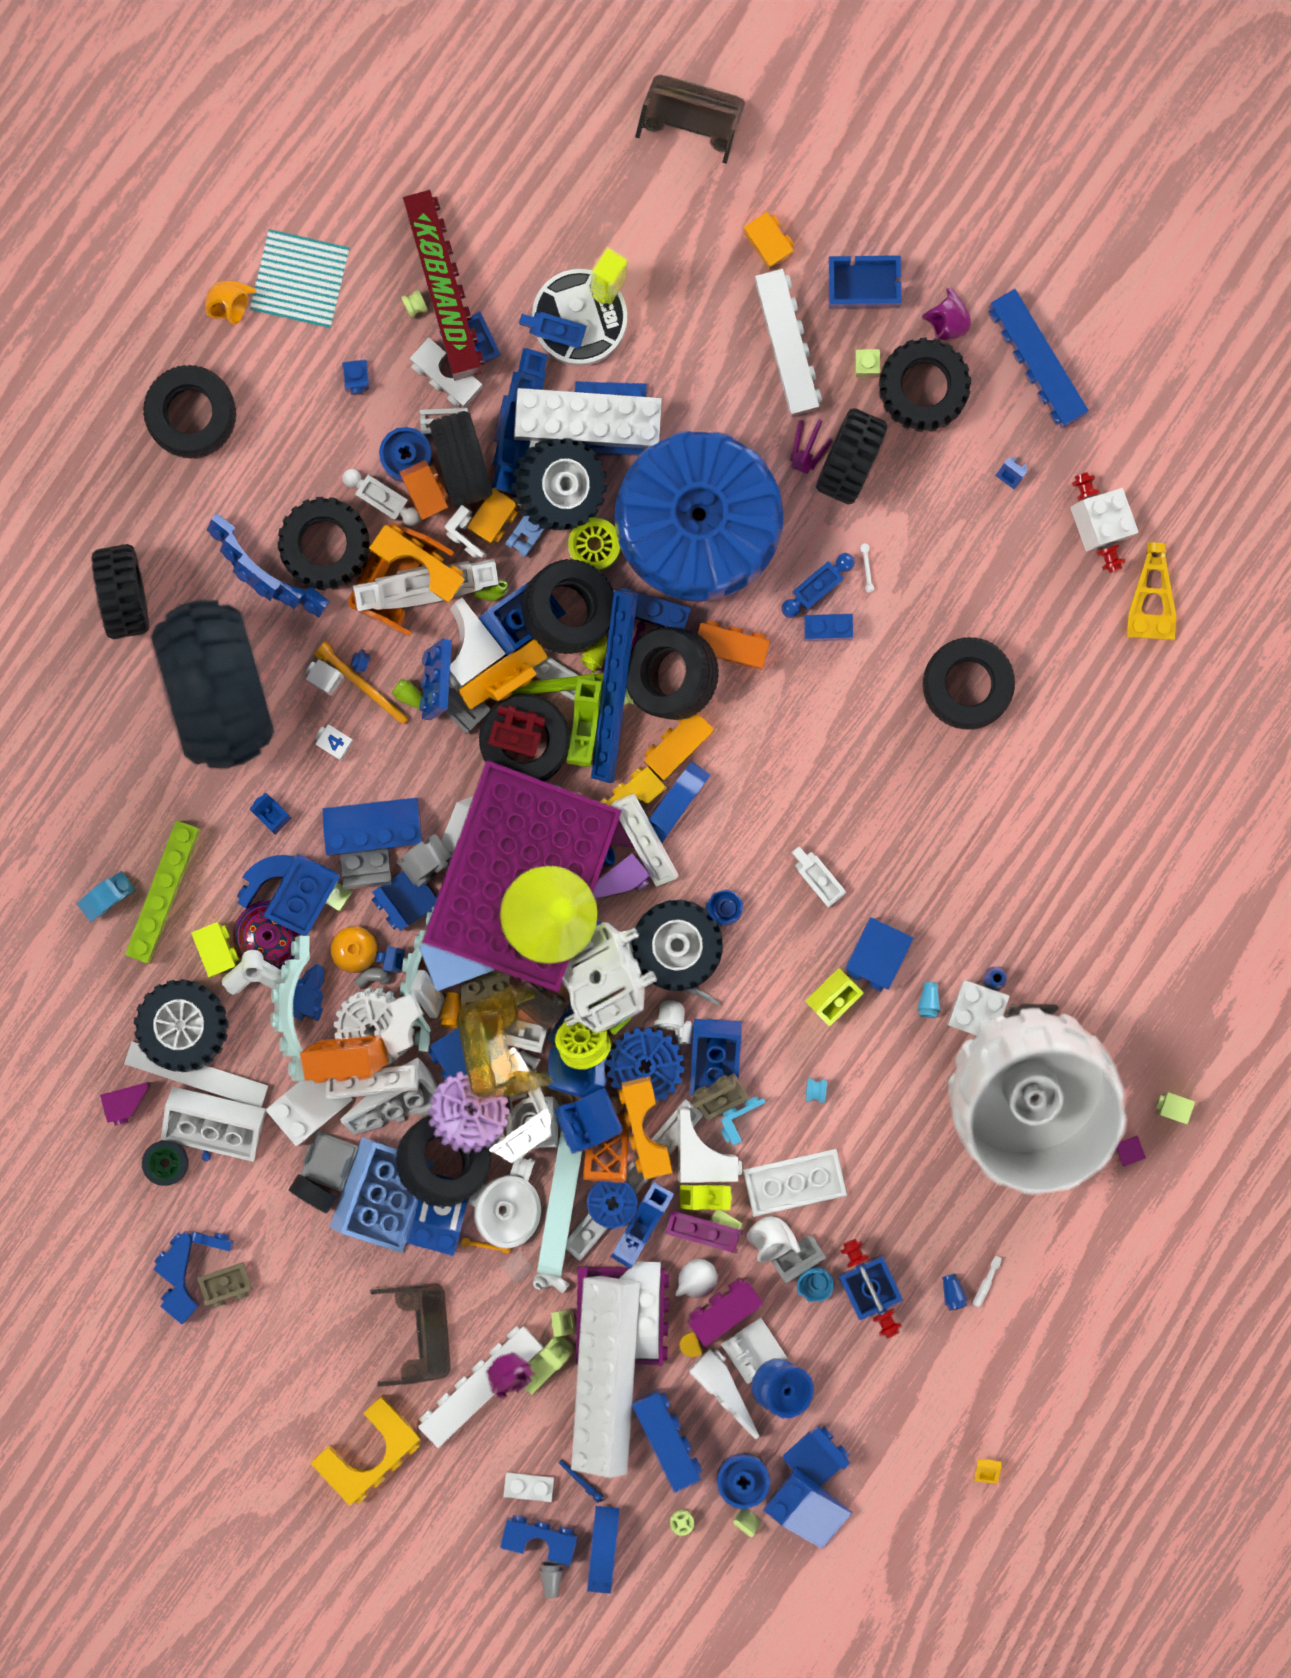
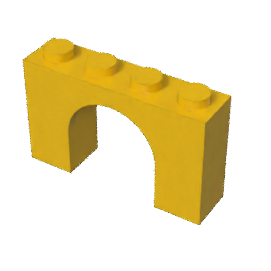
M383 1395L363 1413L385 1439L386 1453L380 1464L367 1470L353 1468L330 1445L310 1463L349 1506L353 1502L358 1505L368 1495L365 1491L371 1485L376 1488L385 1479L383 1474L389 1468L393 1472L403 1462L400 1458L406 1452L411 1455L420 1446L418 1441L421 1439V1436Z

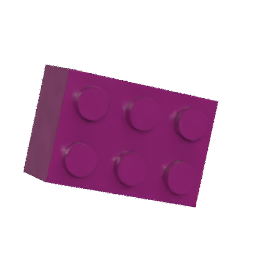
M737 1278L728 1285L730 1290L723 1295L720 1292L716 1293L708 1300L710 1303L703 1309L699 1306L689 1313L690 1319L687 1320L688 1324L704 1347L764 1305L746 1278L742 1281L740 1278Z

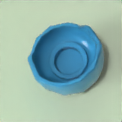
M811 1267L803 1272L797 1280V1293L802 1295L808 1302L824 1301L830 1297L834 1290L832 1275L822 1267Z

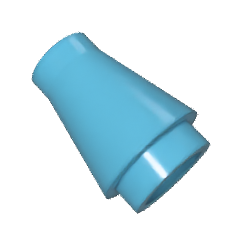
M924 982L917 1007L920 1017L938 1018V1013L941 1010L937 983Z

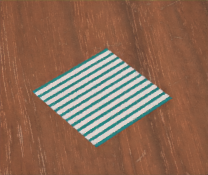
M269 229L255 285L257 292L253 294L250 310L331 328L349 247Z

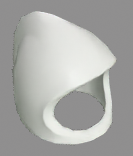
M764 1217L757 1221L746 1234L748 1241L759 1250L757 1255L759 1262L764 1263L786 1254L790 1249H793L797 1254L801 1252L793 1232L778 1217Z
M693 1259L687 1262L679 1274V1288L675 1293V1297L685 1294L692 1298H700L714 1290L717 1284V1272L712 1263L704 1259Z

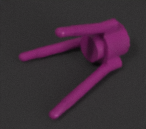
M818 419L805 451L800 450L799 454L803 420L798 421L793 453L790 461H793L792 468L808 474L810 469H815L817 462L832 443V439L829 438L812 460L813 455L810 454V451L823 422L822 419Z

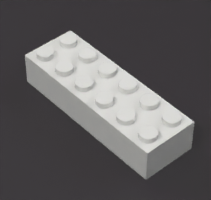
M518 388L514 440L547 441L569 438L573 442L580 441L585 445L647 449L659 442L662 398Z

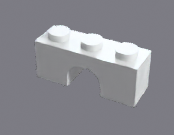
M428 337L411 356L410 361L413 364L411 368L419 376L425 374L430 379L429 384L436 391L440 392L443 390L449 395L446 399L457 408L460 405L462 408H466L483 389L482 384L473 376L454 381V378L443 376L440 372V366L447 358V353Z

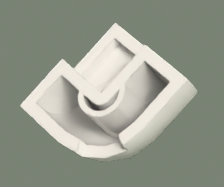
M544 1097L550 1111L551 1137L534 1149L558 1147L559 1124L554 1109L559 1107V1104L554 1097ZM531 1098L522 1099L512 1112L509 1113L507 1136L538 1115Z

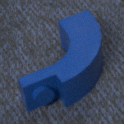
M692 761L649 819L661 843L666 839L677 821L711 776Z
M289 855L271 856L251 866L242 877L250 883L248 886L243 885L237 895L240 899L237 903L244 908H248L264 883L270 879L285 876L295 857Z
M654 1182L652 1183L610 1256L612 1259L630 1269L633 1267L652 1231L674 1196L672 1192Z
M595 1507L587 1592L611 1594L620 1508Z

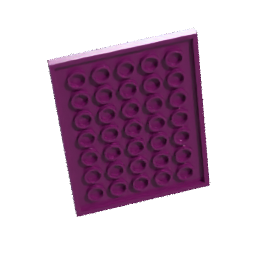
M485 761L421 943L558 992L570 959L557 963L535 962L522 956L520 952L510 945L501 926L500 909L503 897L507 889L520 875L529 870L544 866L560 867L573 872L587 884L593 894L622 810L490 761Z

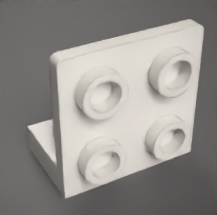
M461 505L444 528L448 530L446 535L456 543L460 544L463 542L467 546L464 550L475 559L479 557L486 558L488 554L459 531L460 529L465 530L473 519L471 515L474 513L467 506Z

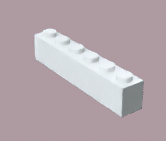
M783 269L755 276V283L790 416L793 417L819 409V403H822L819 389H815L813 385L816 375L813 366H808L809 348L807 343H802L801 334H804L801 320L797 321L794 313L798 311L795 297L791 298L788 289L792 288L789 274L784 275Z
M524 1325L520 1329L517 1326L514 1327L506 1335L509 1338L507 1342L503 1345L498 1343L489 1351L491 1357L486 1362L481 1359L471 1369L474 1373L468 1379L463 1376L454 1385L456 1390L451 1395L446 1393L436 1402L439 1405L438 1408L433 1412L429 1409L419 1418L422 1423L418 1428L437 1448L494 1395L491 1392L486 1371L497 1357L515 1352L529 1362L543 1348V1345Z

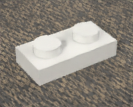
M506 1472L503 1497L551 1502L554 1477Z

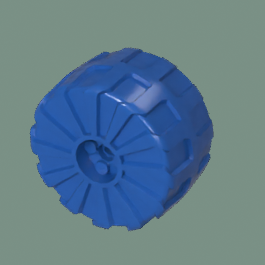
M690 430L676 433L650 446L632 464L618 491L615 505V528L620 548L627 562L649 586L683 601H710L737 593L751 584L766 569L777 550L781 538L783 504L778 485L771 471L755 451L734 440L732 436L720 432H691ZM697 509H701L705 512L706 518L702 521H696L692 517V513Z

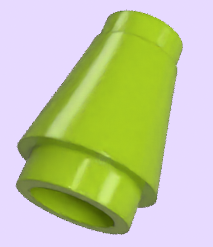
M401 678L391 694L395 696V700L420 710L419 705L423 694L409 680L405 681Z

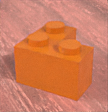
M426 460L400 471L422 520L448 508L445 500L449 499L441 481H435L439 476L434 465L428 466Z

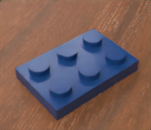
M442 638L428 648L422 657V664L425 665L421 678L423 697L420 700L419 709L422 711V719L431 721L448 709L452 641L450 639Z
M297 853L268 904L264 917L303 936H307L338 882L340 874Z

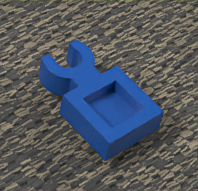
M192 1232L190 1241L226 1251H231L234 1243L233 1240H229V1235L215 1232V1236Z

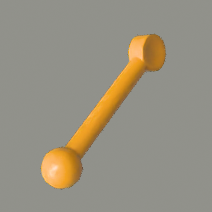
M467 1237L461 1240V1244L464 1247L471 1245L499 1250L504 1254H508L511 1251V1248H502L492 1244L471 1241Z

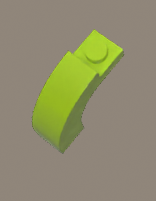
M578 679L574 697V720L567 764L591 767L602 692V682L585 679Z

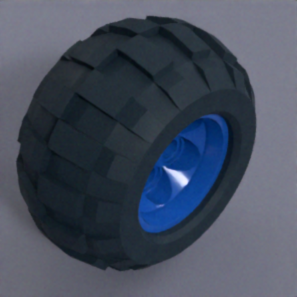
M196 600L179 605L165 614V621L156 624L151 635V641L184 757L196 765L207 763L208 768L228 769L245 764L261 754L260 748L269 744L274 734V729L241 612L229 604L219 605L218 600Z

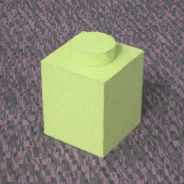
M880 349L856 350L855 378H879Z
M1165 1092L1164 1096L1160 1095L1158 1098L1156 1109L1159 1111L1157 1115L1188 1124L1195 1101Z

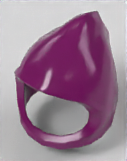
M952 288L946 289L947 298L921 316L922 319L928 321L934 328L936 339L959 338L964 336L971 326L970 314Z

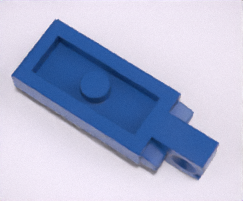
M535 312L534 317L521 314L519 325L530 328V334L579 350L587 326L543 312Z

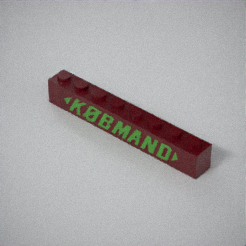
M431 190L403 197L454 381L481 374L480 366L485 364L481 351L476 352L474 343H478L475 329H470L468 321H471L472 318L469 307H463L461 300L466 298L462 284L457 285L455 277L459 276L456 262L451 263L449 255L453 254L450 240H444L443 233L447 232L444 219H439L437 211L441 210L437 196L432 197Z

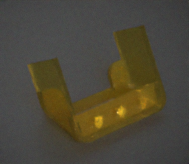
M512 985L468 1004L458 1012V1029L470 1090L474 1096L494 1098L523 1095L553 1082L552 1077L532 1071L518 1070L513 1072L505 1029L516 1023L518 1018L517 1005L536 997L535 992Z

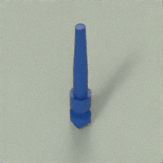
M563 1460L558 1462L585 1489L589 1496H593L597 1503L603 1500L604 1496L597 1492L592 1484L589 1485L577 1472L571 1470V1467Z

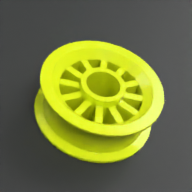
M589 518L588 523L572 529L569 535L568 548L571 558L585 561V563L595 566L600 571L612 566L620 554L621 548L616 528L605 519ZM590 528L591 535H589L585 530ZM593 528H599L597 534H594ZM602 529L606 531L604 535L600 536ZM583 533L586 539L579 537L580 534ZM608 536L611 537V540L603 541ZM591 539H598L602 545L600 549L593 551L588 548V542ZM577 541H580L585 544L577 545ZM612 544V549L604 545ZM579 549H585L581 554L578 552ZM603 550L610 552V554L606 556ZM587 553H589V556H588L587 560L584 559L583 557H584ZM598 554H600L604 559L599 561ZM592 555H595L596 562H591Z
M565 1021L556 1033L555 1043L560 1057L566 1065L574 1069H588L600 1064L608 1056L611 1049V1039L607 1030L596 1033L581 1022L569 1027Z

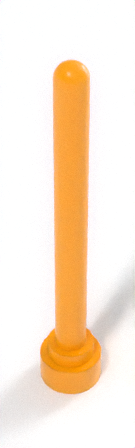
M327 641L322 643L313 656L321 661L323 660L325 663L328 661L399 723H407L408 718L404 713L334 655L335 651L332 650L333 647Z

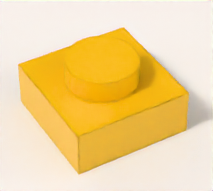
M977 1459L974 1481L998 1484L1002 1462Z

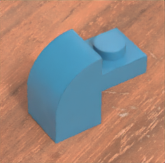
M121 871L93 888L77 905L92 923L107 913L115 904L131 895L136 889Z

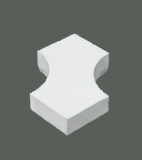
M413 992L390 1003L392 1020L389 1027L380 1034L390 1056L414 1045L411 1034L412 1026L423 1012Z

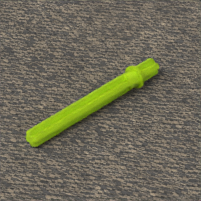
M592 671V674L531 681L528 685L518 687L512 691V696L523 693L539 694L575 690L578 679L600 681L603 684L604 673L595 674V671Z

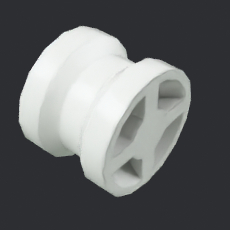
M522 1156L514 1162L510 1176H518L529 1181L535 1159L530 1158L527 1160Z

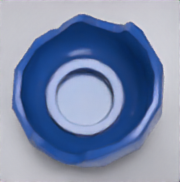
M729 890L713 893L709 901L706 902V910L710 913L708 916L711 920L715 919L718 925L730 926L736 923L744 910L741 898L735 892Z

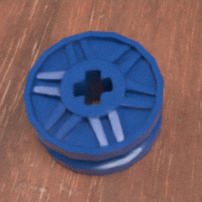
M598 1181L588 1193L587 1207L589 1214L595 1223L604 1228L615 1229L625 1226L632 1220L637 1211L638 1201L636 1194L628 1182ZM616 1197V1202L619 1203L618 1206H613V1209H609L606 1200Z

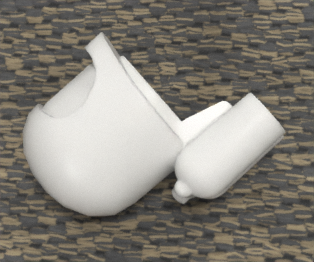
M675 1000L662 1002L659 1005L658 1020L654 1022V1026L674 1030L678 1040L677 1044L680 1046L691 1044L693 1025L691 1021L684 1023V1006Z

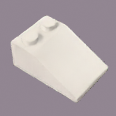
M314 1080L301 1081L276 1100L266 1111L297 1147L354 1099L352 1097L327 1099L325 1097L326 1082L314 1083Z

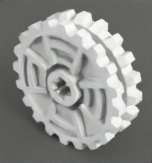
M367 988L365 991H359L349 997L348 1000L341 1004L342 1010L339 1009L336 1013L339 1019L334 1022V1027L338 1028V1032L334 1034L335 1038L380 1035L391 1023L392 1008L390 1003L396 1000L394 993L391 991L384 993L383 988H377L376 991H373L372 988ZM387 1049L389 1063L386 1065L399 1059L407 1050L404 1049L390 1056Z

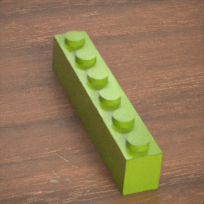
M177 820L175 821L125 953L126 956L151 964L201 829Z

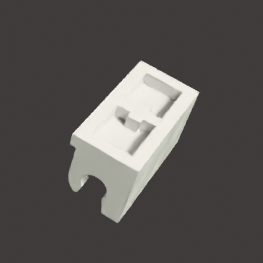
M501 1016L494 1041L542 1053L548 1027Z

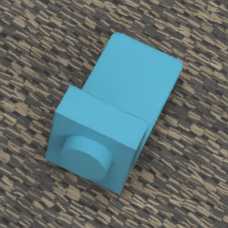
M755 1096L744 1102L746 1107L738 1111L736 1107H733L723 1113L724 1118L720 1120L724 1129L720 1131L726 1143L731 1141L734 1146L742 1142L732 1119L766 1103L764 1098L758 1099Z

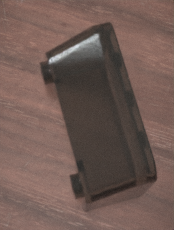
M657 75L653 78L643 103L635 138L640 139L644 128L649 132L655 133L663 130L665 125L710 137V145L718 152H725L722 163L727 164L743 114L745 101L736 95L670 76Z
M438 1283L372 1287L370 1294L395 1293V1302L401 1310L416 1311L419 1359H410L402 1365L401 1377L381 1378L377 1381L378 1387L415 1384L445 1378L451 1370L444 1288Z

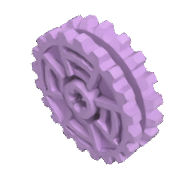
M469 1071L465 1076L462 1072L457 1073L454 1078L449 1076L443 1084L441 1083L429 1102L431 1108L428 1109V1115L432 1116L429 1124L430 1127L436 1128L434 1135L436 1137L441 1136L443 1138L442 1143L445 1146L451 1144L452 1150L455 1151L458 1148H463L464 1153H469L470 1149L479 1152L484 1146L486 1148L490 1147L503 1133V1129L508 1123L506 1116L509 1115V1109L505 1108L508 1100L507 1097L501 1096L503 1089L494 1086L496 1081L493 1079L487 1081L484 1074L480 1073L479 1076H475L474 1071Z

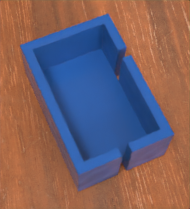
M901 255L855 256L854 265H850L851 256H829L828 309L900 308Z

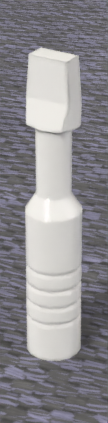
M994 1257L989 1273L983 1279L972 1302L973 1305L981 1308L992 1285V1278L1000 1267L1002 1258Z

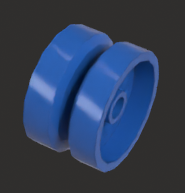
M409 427L396 428L389 432L381 442L379 450L380 462L387 475L395 481L404 483L400 471L426 460L428 466L432 465L433 454L431 445L425 435L417 429ZM409 452L411 457H406V460L402 458L403 453Z
M773 1358L764 1362L757 1369L752 1379L751 1389L757 1403L783 1419L794 1418L802 1414L808 1408L813 1398L814 1386L812 1378L806 1371L783 1358Z
M737 1453L729 1456L722 1462L717 1472V1486L719 1494L727 1504L734 1508L748 1509L756 1507L765 1499L769 1492L770 1478L767 1467L761 1459L749 1453ZM740 1476L746 1477V1480H748L746 1484L739 1483Z

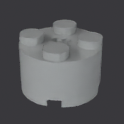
M436 834L428 837L430 839L428 842L424 843L422 841L401 857V860L397 861L412 884L418 887L424 886L435 878L433 873L444 871L449 866L452 856Z

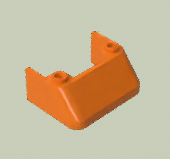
M396 523L388 525L391 527L393 524L404 531L402 536L409 541L412 538L424 545L422 550L428 554H431L432 551L438 554L440 551L452 556L454 553L427 535ZM372 552L356 585L375 582L376 578L397 575V571L418 568L420 564H424L410 557L399 558L389 564ZM354 590L351 592L348 600L350 608L392 630L409 637L411 636L412 632L401 627L405 620L403 608L380 610L372 608L358 611Z

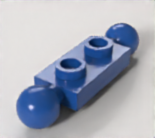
M842 553L836 558L834 566L829 561L821 566L792 591L796 596L795 599H788L783 602L781 606L783 615L787 618L796 617L800 613L802 605L809 610L844 580L840 573L842 571L848 572L854 567L855 560L853 556L849 553Z

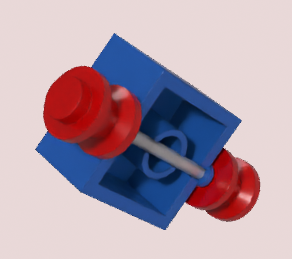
M856 1238L843 1243L844 1248L840 1250L841 1254H847L850 1259L847 1264L848 1268H854L839 1274L838 1277L859 1321L877 1313L878 1315L873 1317L872 1320L873 1322L880 1323L882 1329L879 1335H885L888 1339L899 1334L898 1329L902 1325L901 1323H895L892 1317L895 1313L894 1308L886 1310V1308L903 1301V1298L883 1256H877L864 1263V1261L870 1259V1256L863 1255L860 1249L863 1241L857 1242Z

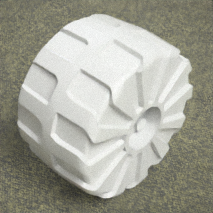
M1022 1009L1020 1015L1009 1018L999 1016L981 1027L983 1032L975 1039L966 1041L955 1058L956 1071L948 1082V1096L953 1121L964 1147L969 1155L978 1162L987 1177L999 1185L1005 1184L1014 1189L1021 1190L1022 1193L1040 1194L1041 1192H1052L1062 1189L1065 1191L1080 1185V1182L1090 1177L1097 1170H1101L1112 1158L1111 1154L1119 1138L1123 1136L1125 1130L1126 1116L1122 1103L1125 1095L1112 1059L1096 1036L1086 1033L1076 1019L1063 1013L1060 1017L1044 1014L1040 1009Z

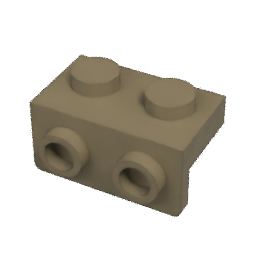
M735 1073L729 1076L724 1075L718 1078L714 1084L708 1087L702 1086L697 1089L693 1094L692 1105L694 1108L699 1107L708 1121L749 1100V1095Z
M244 1262L197 1278L205 1300L204 1304L205 1306L211 1304L212 1309L225 1305V1299L234 1297L236 1301L248 1297V1291L253 1289Z

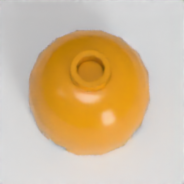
M348 926L341 929L334 936L331 943V956L334 963L341 970L348 973H361L375 963L378 943L375 936L368 929L360 926Z

